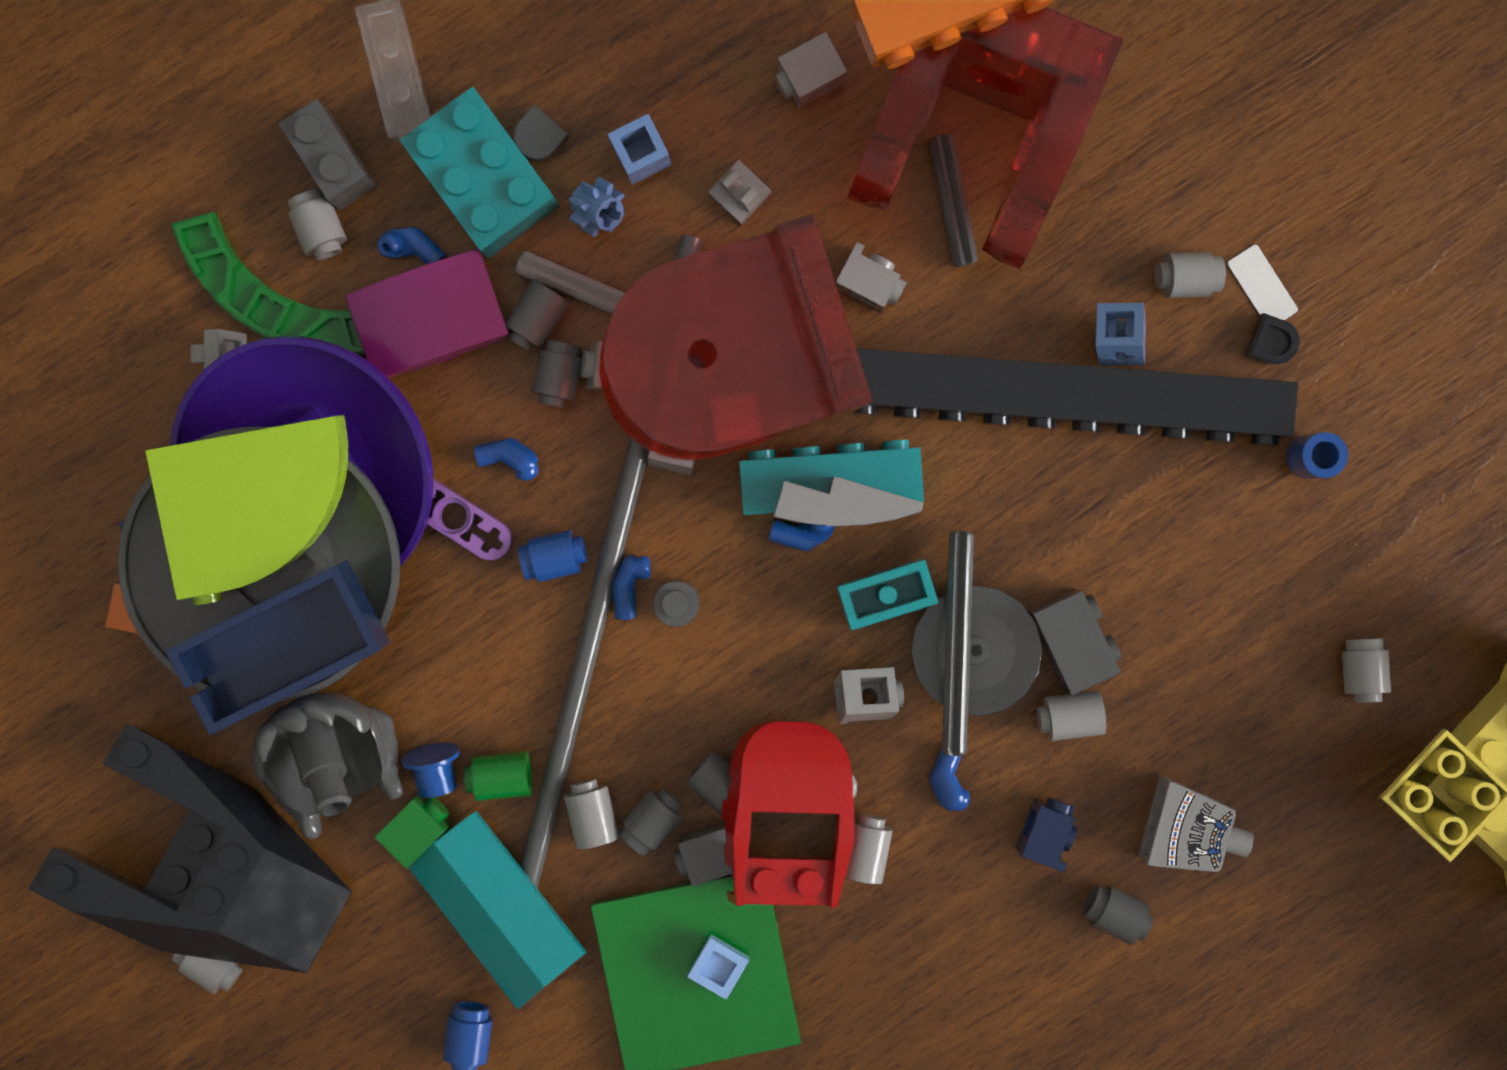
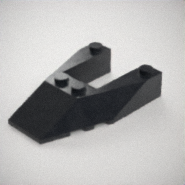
M126 724L103 765L190 810L149 882L144 888L70 848L53 847L28 889L78 915L161 952L308 973L349 899L352 890L294 831L295 829L278 814L257 789L138 727Z

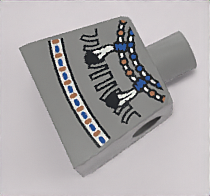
M1159 775L1138 857L1147 865L1155 867L1219 872L1226 853L1241 857L1249 856L1253 847L1254 835L1252 831L1233 827L1236 817V810L1168 777Z

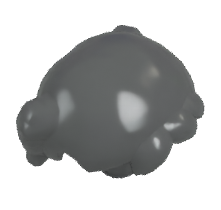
M338 692L309 694L299 697L275 710L256 733L252 748V762L258 780L263 781L265 787L272 793L283 810L297 821L301 833L308 839H315L321 834L322 826L319 815L334 816L342 813L351 805V797L368 791L374 786H377L391 800L398 799L403 794L401 782L398 778L399 744L395 736L393 719L377 707L363 705L356 699Z

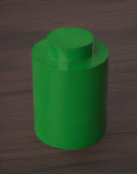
M528 751L473 756L471 766H465L464 768L466 792L474 793L476 801L531 796L533 782Z

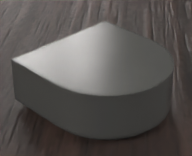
M535 105L519 121L514 132V141L525 158L535 162L546 161L553 157L569 138L566 131Z

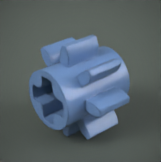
M601 177L596 179L594 185L582 181L581 185L574 190L569 198L571 209L574 212L569 219L579 225L581 230L593 237L598 235L600 229L611 233L619 225L625 214L623 204L621 203L625 195L613 188L612 183Z

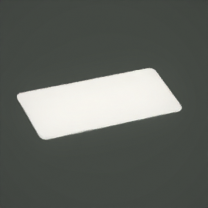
M1258 245L1251 246L1228 262L1229 268L1259 314L1266 313L1285 320L1298 311V307Z

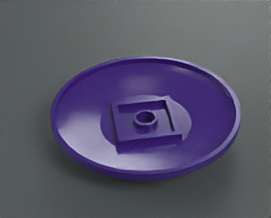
M276 336L255 340L234 348L217 358L200 373L185 393L173 423L170 446L193 442L201 437L233 428L277 427L344 415L348 437V459L358 466L369 478L381 495L390 513L399 544L400 567L415 550L428 523L432 507L434 482L431 454L424 431L412 407L400 390L384 373L356 353L321 339L304 336Z

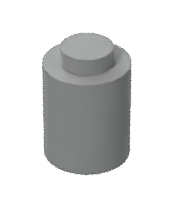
M1099 690L1079 692L1073 696L1070 694L1044 697L1043 706L1036 708L1039 731L1041 734L1047 733L1050 741L1106 734V713Z
M596 778L571 784L572 792L564 795V800L576 849L594 848L619 839L620 835L608 786L606 784L598 785Z
M860 813L859 819L854 820V844L845 878L868 884L883 883L893 832L892 828L885 826V818L873 814Z

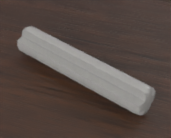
M524 251L517 262L516 272L525 278L534 279L544 286L634 323L640 317L644 303L637 297L528 251Z

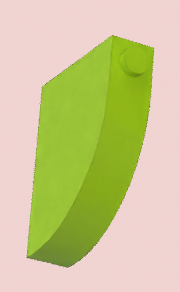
M344 415L145 450L176 599L181 600L193 597L194 605L223 600L222 592L244 587L278 572L299 558L318 539L335 513L346 481L348 437Z

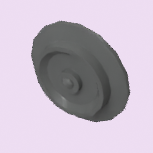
M972 586L968 714L982 716L1004 711L1026 695L1039 674L1042 645L1037 624L1022 603L999 589ZM947 593L938 599V604L928 606L915 627L911 651L917 678L931 698L944 705Z

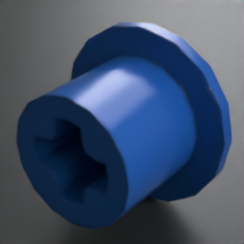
M433 743L417 747L402 756V766L413 771L415 786L419 796L425 798L438 797L453 791L457 787L452 761L459 756L460 750L453 743Z

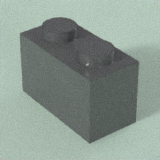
M318 99L278 123L327 201L339 210L377 187V184L331 112Z
M1073 589L1027 611L1037 624L1040 641L1066 693L1073 696L1121 673L1116 662L1122 659L1121 653L1110 634L1104 637L1097 622L1103 616L1096 600L1091 594L1085 596L1082 590Z

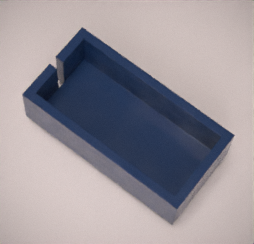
M346 560L166 650L165 653L185 689L206 677L208 678L211 685L191 696L190 699L209 735H212L381 651L390 643V640L350 563Z

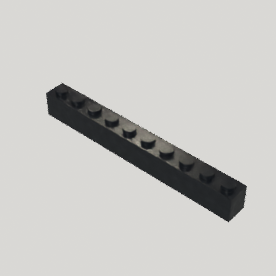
M845 348L843 352L839 405H848L849 413L857 415H876V408L894 409L893 417L920 419L921 411L939 412L938 420L948 422H965L966 415L983 416V424L1009 426L1010 418L1028 419L1027 427L1039 429H1054L1055 421L1070 422L1072 423V431L1099 432L1100 425L1117 426V434L1144 436V428L1162 429V438L1189 439V432L1206 433V441L1233 443L1234 435L1251 436L1250 444L1278 446L1279 439L1294 437L1298 382Z

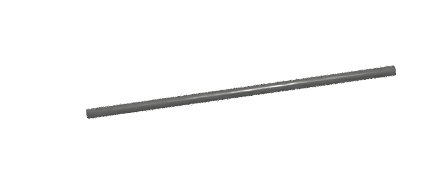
M681 235L651 353L647 393L640 396L521 863L522 870L537 889L613 596V581L621 565L658 419V409L678 329L682 325L703 243L702 239L690 235Z

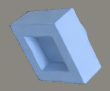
M710 934L688 971L687 977L726 1000L747 966L749 956Z

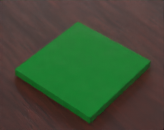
M732 874L692 887L691 882L592 902L591 909L625 1070H676L801 1044L774 905L743 904V906H736L727 900V891H733ZM710 934L749 956L747 966L726 1000L687 977L688 971Z

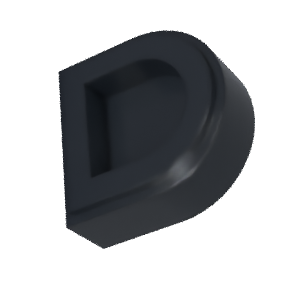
M1262 313L1259 316L1244 356L1266 364L1286 363L1296 355L1299 349L1300 337L1298 331L1291 323Z

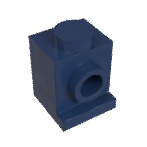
M1049 797L1047 803L1034 799L1015 849L1024 858L1065 872L1067 863L1061 858L1063 850L1067 852L1070 850L1077 832V827L1073 825L1075 818L1071 815L1074 806L1053 797Z

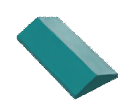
M477 811L473 812L435 841L409 867L410 871L517 1010L587 953Z

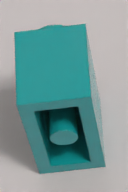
M921 558L835 585L847 625L851 631L939 603L926 561Z

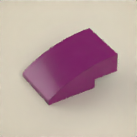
M479 248L406 271L345 296L366 360L388 378L460 357L462 353L502 342L508 336V331Z

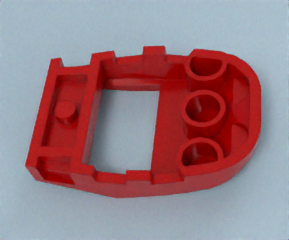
M779 720L760 723L748 730L738 741L732 755L728 773L731 776L727 800L722 802L721 819L725 820L726 844H723L725 864L732 868L733 891H727V900L736 906H743V904L838 907L854 844L853 783L849 756L838 738L819 724ZM752 812L837 814L835 847L832 857L748 855Z

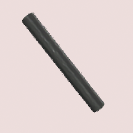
M954 531L949 535L942 752L948 756H963L967 752L974 536L971 532Z

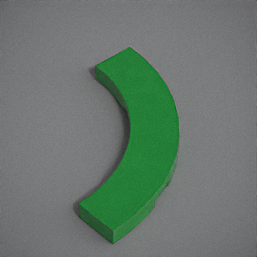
M211 212L171 223L177 244L193 274L198 277L217 304L236 320L266 338L276 336L310 337L339 345L359 356H365L349 310H327L310 307L290 300L268 287L241 261L231 246L217 213Z

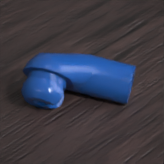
M634 554L625 557L613 581L615 618L618 620H630L637 616L635 582L636 579L647 580L651 574L650 558L646 555L635 557Z
M941 746L931 771L929 782L939 804L948 811H962L967 808L970 802L968 790H964L955 776L962 756L945 755L942 752Z

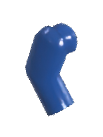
M417 227L388 230L379 237L377 242L378 251L386 258L417 256L426 265L447 258V254Z
M506 438L474 446L475 457L479 467L503 462L515 470L516 477L523 481L535 478L539 472L537 465L539 459L535 452L515 438Z
M774 520L768 541L801 551H810L829 539L834 531V526L806 523L794 526Z

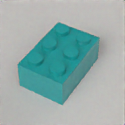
M473 86L399 140L479 250L488 259L560 207L550 190Z

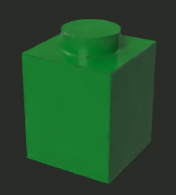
M417 795L375 838L407 869L453 823L447 818L449 815L447 808L437 798H425Z

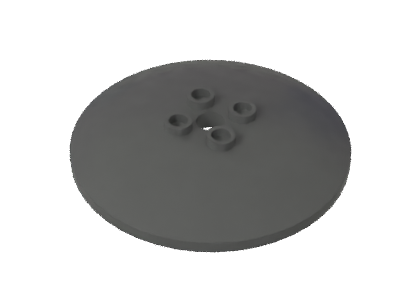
M271 427L233 428L201 437L195 441ZM348 459L346 481L340 501L331 520L318 539L299 558L278 572L244 587L222 592L223 600L194 605L193 597L181 600L176 599L151 476L146 479L128 510L120 538L118 570L123 600L137 633L154 656L178 676L165 653L166 650L346 560L350 563L385 630L397 599L400 583V552L396 530L381 495L360 468ZM362 660L278 702L293 700L315 693L345 676ZM206 677L192 686L203 690L211 684Z

